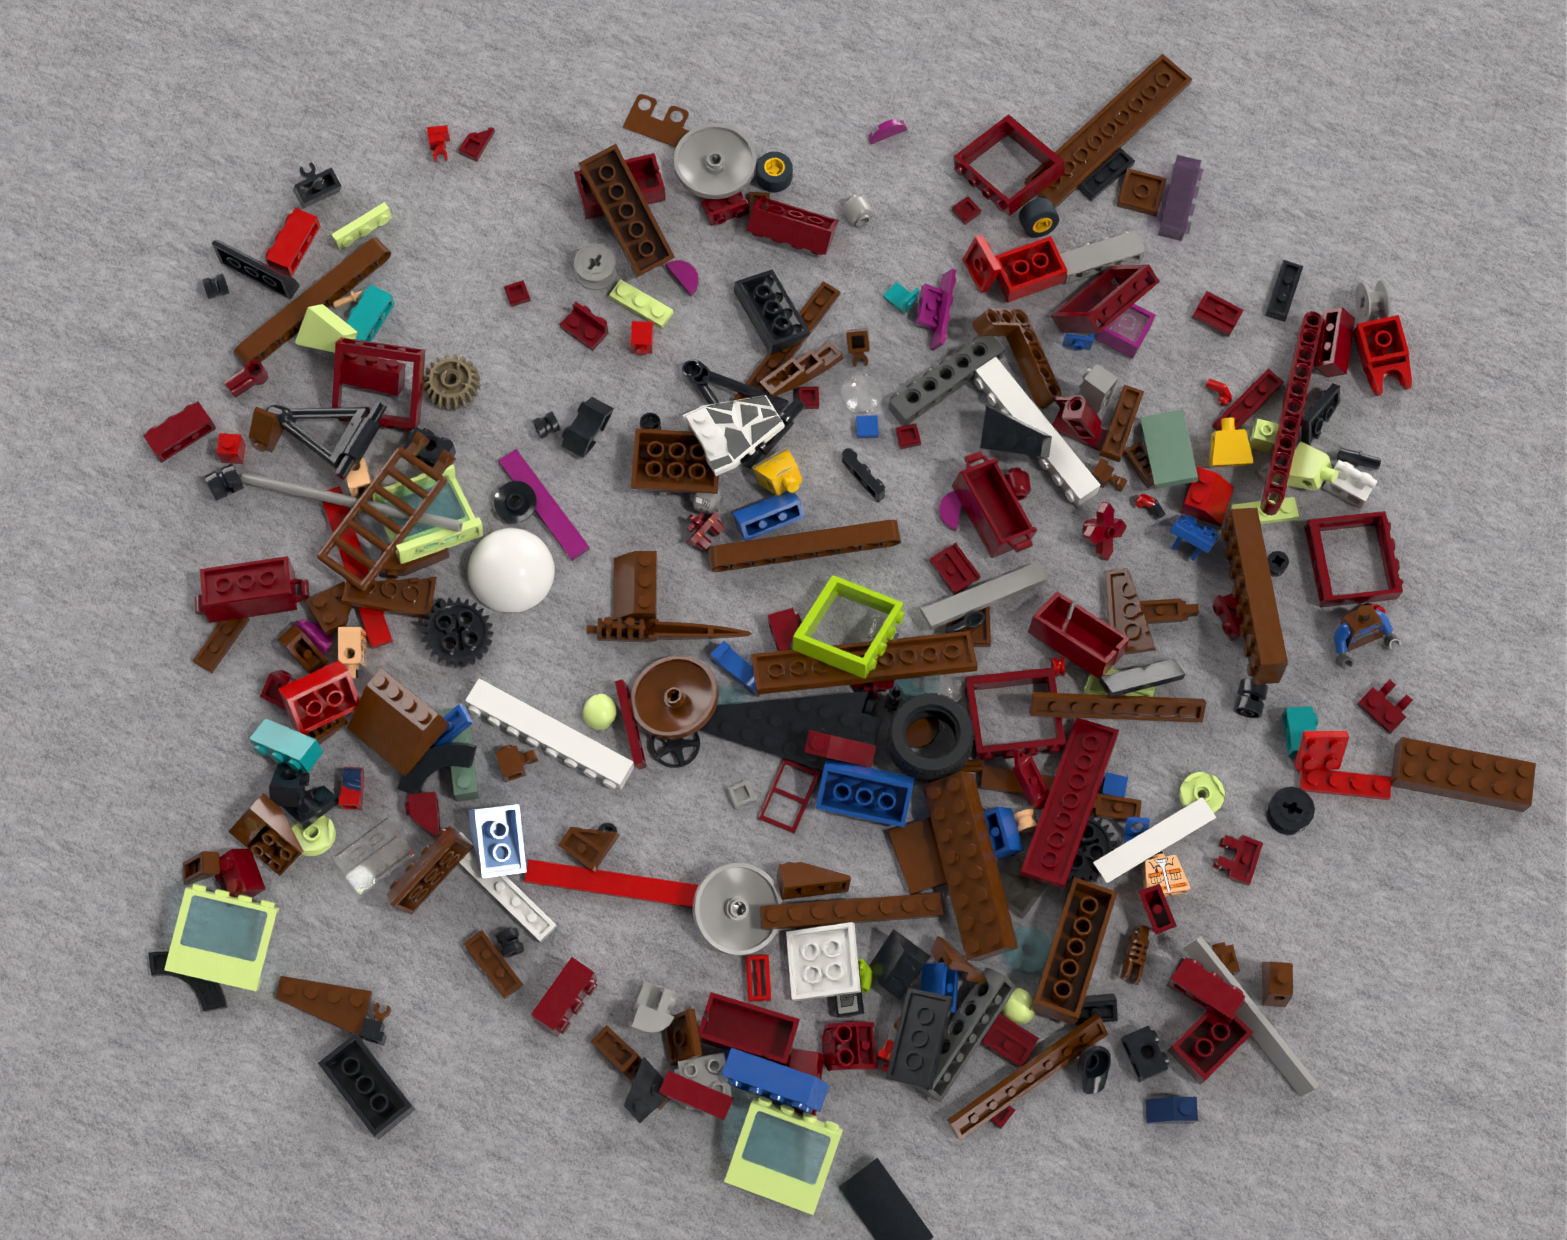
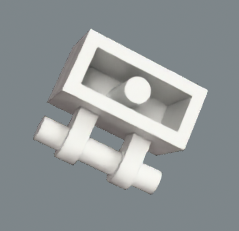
M1339 460L1334 467V470L1338 471L1336 481L1334 483L1326 481L1323 489L1361 509L1375 487L1377 480L1373 479L1370 474L1355 469L1350 463Z

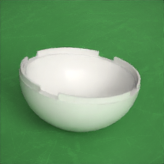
M517 528L497 530L485 536L473 549L468 562V581L475 596L485 606L498 612H522L540 603L551 589L555 573L553 557L545 543L536 535L526 530Z

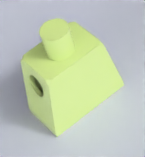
M1300 442L1294 451L1287 486L1318 490L1324 480L1334 483L1337 479L1338 471L1331 469L1332 465L1327 454Z

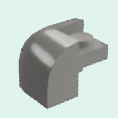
M641 980L630 1010L633 1012L631 1020L629 1019L628 1026L652 1033L664 1030L674 1018L671 1014L679 994Z

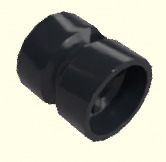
M232 463L221 468L219 473L214 471L204 476L216 501L227 497L228 492L235 493L244 489Z
M1242 679L1237 691L1239 697L1235 700L1233 711L1247 718H1261L1264 709L1262 701L1266 699L1268 685H1253L1252 679Z

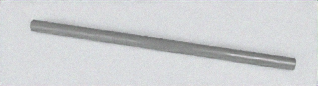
M245 472L241 477V482L351 508L359 499ZM370 500L367 502L384 515L404 520L410 518L395 506ZM424 513L418 523L458 532L463 527L462 521Z

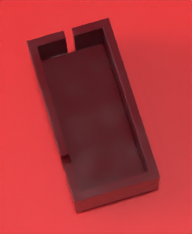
M655 153L626 159L625 162L647 204L665 201V187L659 172ZM581 171L574 172L585 219L603 216Z
M1057 591L1033 615L1028 633L1100 680L1111 669L1112 665L1114 666L1124 655L1130 638L1078 604L1074 606L1071 619L1069 620L1068 616L1073 601Z
M710 992L704 1016L698 1030L700 1043L727 1051L733 1048L759 1058L765 1057L768 1061L787 1066L800 1019Z

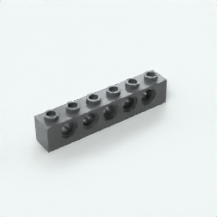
M978 334L968 346H961L955 355L944 358L938 367L927 370L918 381L913 380L906 387L907 389L901 393L898 391L893 394L889 400V411L902 426L909 425L974 379L975 370L995 357L998 360L1002 359L1005 348L994 336H981ZM980 352L982 356H976L974 353ZM957 364H964L966 367L960 368ZM947 375L950 379L944 380L940 376ZM931 387L933 391H926L924 388ZM912 398L915 399L917 402L910 403L907 400Z
M987 967L982 973L986 978L984 984L975 983L947 1025L946 1038L943 1042L932 1090L916 1087L922 1094L941 1103L1016 989V986L1004 974Z

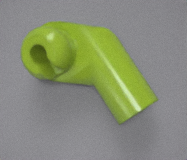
M858 958L862 993L867 994L870 991L873 972L863 959Z

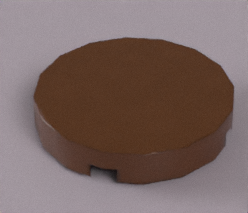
M927 717L913 723L905 734L910 748L920 749L931 744L938 734L939 721L937 718Z

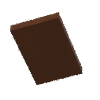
M931 817L888 831L910 895L947 884Z

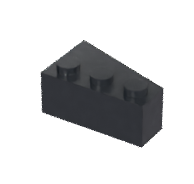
M986 406L981 449L1049 458L1052 441L1051 435L1010 416L996 407Z

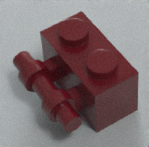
M248 848L231 849L220 856V873L215 875L214 878L215 881L219 882L221 890L230 892L229 896L238 898V895H245L253 898L266 890L254 855ZM226 902L227 907H231V906H234V905H235V904H231V903H227V902Z

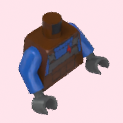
M1362 605L1357 610L1343 616L1339 627L1334 632L1336 652L1339 653L1335 662L1339 667L1345 669V663L1350 667L1353 666L1354 662L1346 655V652L1380 639L1383 635H1386L1384 643L1391 650H1393L1391 647L1393 641L1399 646L1401 645L1400 639L1392 633L1393 628L1387 615L1380 610H1375L1372 605Z

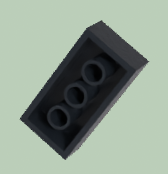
M356 1033L318 1062L322 1070L372 1135L378 1140L416 1110Z

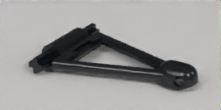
M696 359L686 361L682 367L683 375L696 385L708 405L720 403L708 386L709 382L751 398L766 395L785 427L766 443L761 442L758 444L752 455L747 453L741 459L744 466L749 469L762 455L767 456L794 425L793 420L805 407L800 399L795 398L787 409L782 412L781 410L786 406L788 400L778 396L772 397L768 392L712 372L706 365Z
M377 401L370 411L369 407L289 409L274 404L269 406L266 411L276 414L283 430L289 432L328 464L337 469L334 474L340 477V479L345 480L354 464L360 463L380 428L378 422L387 406ZM352 418L333 452H330L295 424L296 419Z

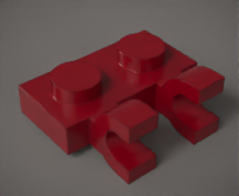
M1390 679L1379 691L1372 687L1357 703L1361 709L1389 734L1406 718L1402 712L1413 701L1406 694L1396 706L1389 702L1385 697L1396 686Z
M1225 835L1224 838H1221L1219 847L1234 850L1233 860L1231 861L1219 855L1218 859L1215 858L1212 867L1218 870L1229 871L1227 878L1249 886L1263 842L1245 835H1241L1239 840Z

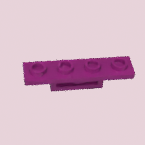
M953 268L942 275L940 289L926 283L921 286L915 324L933 330L930 350L933 351L944 345L947 339L946 329L950 321L949 311L953 303V288L956 284V270Z

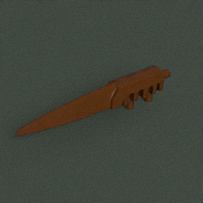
M605 617L604 621L602 618H598L597 626L587 625V634H597L598 641L649 643L657 640L747 637L752 634L749 631L695 623L661 622L659 619H648L646 621L640 619V623H636L631 617L627 618L626 622H623L622 618H618V622H613L611 617Z

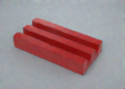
M769 954L746 956L748 1003L770 1002ZM752 960H755L757 996H753L752 992ZM760 960H764L766 996H762Z

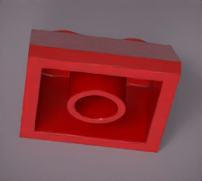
M1196 466L1198 481L1189 484L1180 513L1221 527L1234 487L1217 472Z

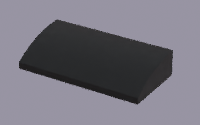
M214 240L211 243L221 264L289 299H292L300 287L294 278L222 241Z
M773 269L735 281L734 293L770 355L787 349L810 335L808 328Z
M878 1158L839 1186V1189L875 1240H931L934 1237Z

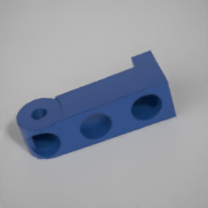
M723 641L710 654L711 662L750 693L759 697L760 695H757L753 667L731 649L726 641Z

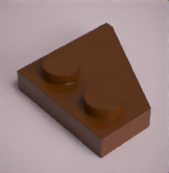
M570 827L558 846L593 871H596L620 835L614 831L606 832L596 829Z

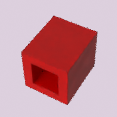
M632 321L631 353L641 356L653 354V322Z
M219 433L216 453L222 463L243 464L246 444L241 434Z

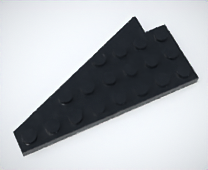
M854 692L717 705L714 714L700 731L823 771L826 757L804 752L809 730L875 746L883 719L862 713L868 692Z

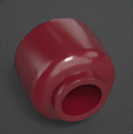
M1018 467L1009 469L1008 473L1004 474V477L1010 484L1017 500L1027 498V495L1031 492L1029 473L1022 471Z

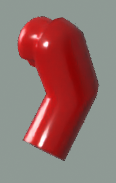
M1211 378L1207 380L1206 388L1217 392L1220 396L1218 403L1221 406H1227L1232 401V394L1227 385Z

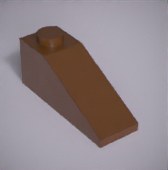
M448 548L403 564L400 563L396 553H394L381 570V573L390 579L406 576L450 558Z
M803 862L779 864L777 881L782 900L848 892L851 882L850 875Z

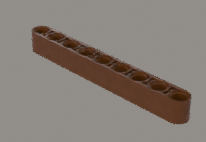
M377 237L367 241L242 341L234 349V355L244 365L251 360L264 361L299 332L308 307L323 304L325 307L330 308L334 301L341 299L388 261L391 256L390 250Z
M884 520L715 545L708 548L707 551L711 571L724 572L892 547L900 544L901 538L897 520Z

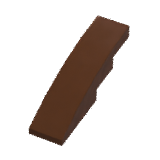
M828 342L816 352L811 349L798 360L792 357L761 380L760 384L774 397L812 380L843 360L844 357L831 342Z
M606 1025L591 1043L632 1083L642 1058ZM668 1097L657 1108L661 1110L671 1098Z

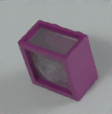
M1133 304L1100 332L1096 340L1133 359L1151 328L1156 315Z

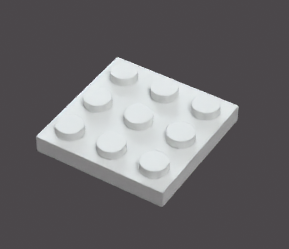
M850 922L786 932L791 997L793 1001L861 992L854 923Z

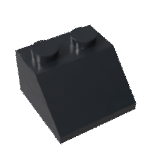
M893 929L869 966L881 987L900 1000L907 992V989L911 987L931 956Z

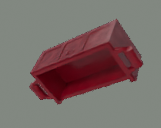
M981 451L965 456L966 469L959 472L952 484V488L991 558L1012 550L1020 552L1032 547L1031 539L1037 532V528L1031 525L1010 484L999 468L997 457L989 460ZM981 459H983V461H984V462H982V463H980V464H977V465H975V466H972V467L970 466L971 463H974V462L979 461V460H981Z
M288 556L200 569L201 595L195 596V613L197 615H206L209 623L294 611L297 610L298 602L310 597L308 580L295 578V572ZM296 584H300L301 596L299 597L296 594Z

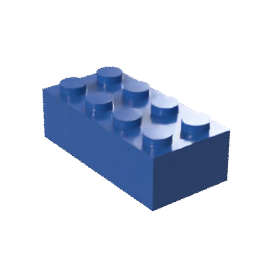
M826 758L816 809L904 827L915 777Z
M733 1048L730 1050L722 1072V1076L729 1079L727 1083L734 1085L738 1089L754 1092L756 1095L774 1099L784 1105H792L810 1114L812 1110L821 1112L830 1086L815 1076Z

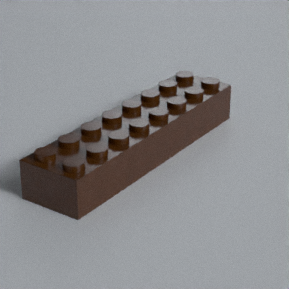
M1258 508L1231 509L1230 515L1225 521V529H1222L1223 542L1226 541L1225 557L1230 562L1229 578L1233 579L1234 583L1232 594L1233 598L1237 599L1238 604L1236 605V615L1241 620L1240 636L1244 637L1245 641L1243 652L1244 656L1248 657L1249 662L1247 664V674L1252 678L1253 685L1279 683L1288 665Z
M960 771L923 785L966 960L981 961L1018 949L974 774Z

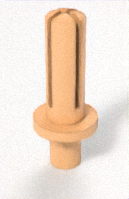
M362 290L357 293L351 291V295L334 301V307L337 309L353 301L357 303Z

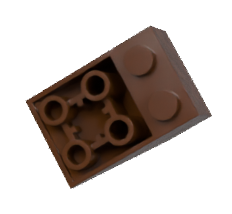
M264 793L228 831L279 876L304 852L281 808Z

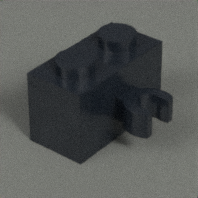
M312 162L309 163L311 169L309 173H306L302 167L299 168L300 175L306 178V180L295 184L293 192L303 209L340 192L341 184L332 167L318 174H315L316 168Z

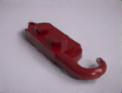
M1019 749L1014 750L1015 766L1012 769L1029 804L1034 809H1043L1049 794L1044 780L1032 756H1027Z

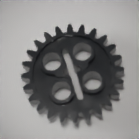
M460 597L457 598L456 603H453L451 598H448L446 605L442 600L439 602V608L433 605L431 609L433 613H426L427 619H423L422 623L425 627L421 629V633L425 634L422 637V642H428L425 650L432 649L430 657L439 656L438 663L443 659L446 660V667H448L450 662H453L455 668H457L460 662L464 668L467 666V661L474 665L476 662L475 657L481 660L483 658L481 652L487 654L489 650L487 646H491L492 640L489 638L493 636V632L488 631L492 628L493 624L486 623L489 615L482 616L484 608L477 611L476 602L470 606L469 599H466L463 604ZM451 615H454V616H455L457 632H458V633H461V635H460V637H459V640H458V635H457V633H456V632H453L454 629H455V623H454L453 618L451 617ZM467 617L471 622L468 624L462 623L460 618ZM445 621L449 624V627L442 628L438 622ZM471 637L476 643L468 644L465 638ZM449 641L452 642L455 647L452 649H448L444 646L443 643ZM459 641H460L461 646H462V648H463L462 651L459 649Z
M1094 814L1090 816L1086 826V830L1091 833V837H1082L1080 847L1094 840H1098L1099 843L1086 846L1083 852L1081 849H1078L1075 858L1080 861L1081 865L1079 867L1072 866L1067 883L1074 877L1087 882L1091 878L1094 883L1097 881V875L1103 878L1093 863L1098 859L1093 858L1090 855V851L1097 850L1100 852L1101 857L1115 850L1112 847L1116 846L1117 841L1110 840L1114 836V832L1107 833L1109 824L1102 827L1103 819L1100 818L1097 822L1094 821Z

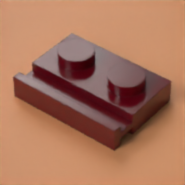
M1206 291L1193 313L1192 319L1229 337L1244 310Z
M956 542L929 560L953 595L972 585L973 582L980 580L981 576Z
M999 1013L982 1043L1022 1067L1039 1037Z

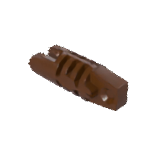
M1144 925L1135 926L1134 932L1130 935L1120 974V979L1126 981L1131 974L1132 967H1134L1131 982L1135 985H1139L1149 947V927Z

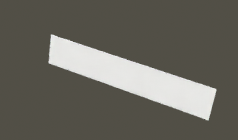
M1202 797L1093 863L1108 883L1212 821L1216 816Z

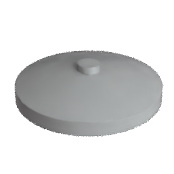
M720 123L701 125L689 131L679 141L674 154L675 172L680 183L688 191L699 197L707 199L731 197L742 191L755 174V148L750 139L735 127Z
M730 863L712 870L700 882L693 900V918L699 934L711 947L725 954L745 955L765 947L779 930H762L760 906L783 904L777 885L765 871L747 863Z

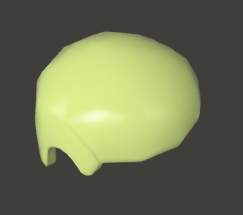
M605 694L592 696L587 700L583 710V720L589 727L595 730L607 729L616 719L617 715L616 703Z
M1016 988L1001 1010L1002 1015L1018 1025L1030 1022L1035 1016V1012L1030 1010L1033 1003L1032 995L1024 989Z

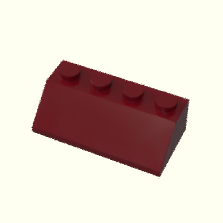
M760 196L752 207L747 231L752 232V235L756 237L765 236L771 238L776 243L784 242L791 244L795 249L804 248L811 250V253L815 255H826L830 249L839 220ZM765 201L770 204L767 211L765 210Z

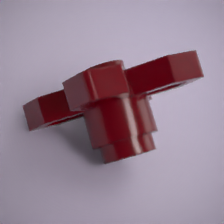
M1101 502L1096 511L1097 518L1087 519L1082 528L1083 538L1088 544L1096 545V555L1099 559L1106 561L1109 560L1113 553V538L1122 537L1127 528L1122 519L1114 518L1115 509L1107 502Z

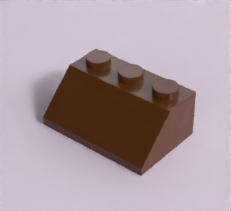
M633 551L614 558L613 621H618V618L626 621L630 617L635 621H640V619H644V621L657 619V551Z

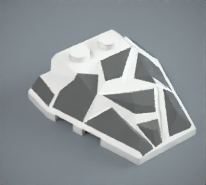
M766 395L698 406L680 414L688 431L694 432L705 450L707 462L715 476L736 468L741 464V458L747 453L752 455L758 444L761 442L766 443L785 427Z

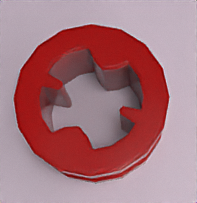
M1051 657V667H1054L1055 677L1057 674L1065 676L1064 658L1059 657V659H1055V657Z

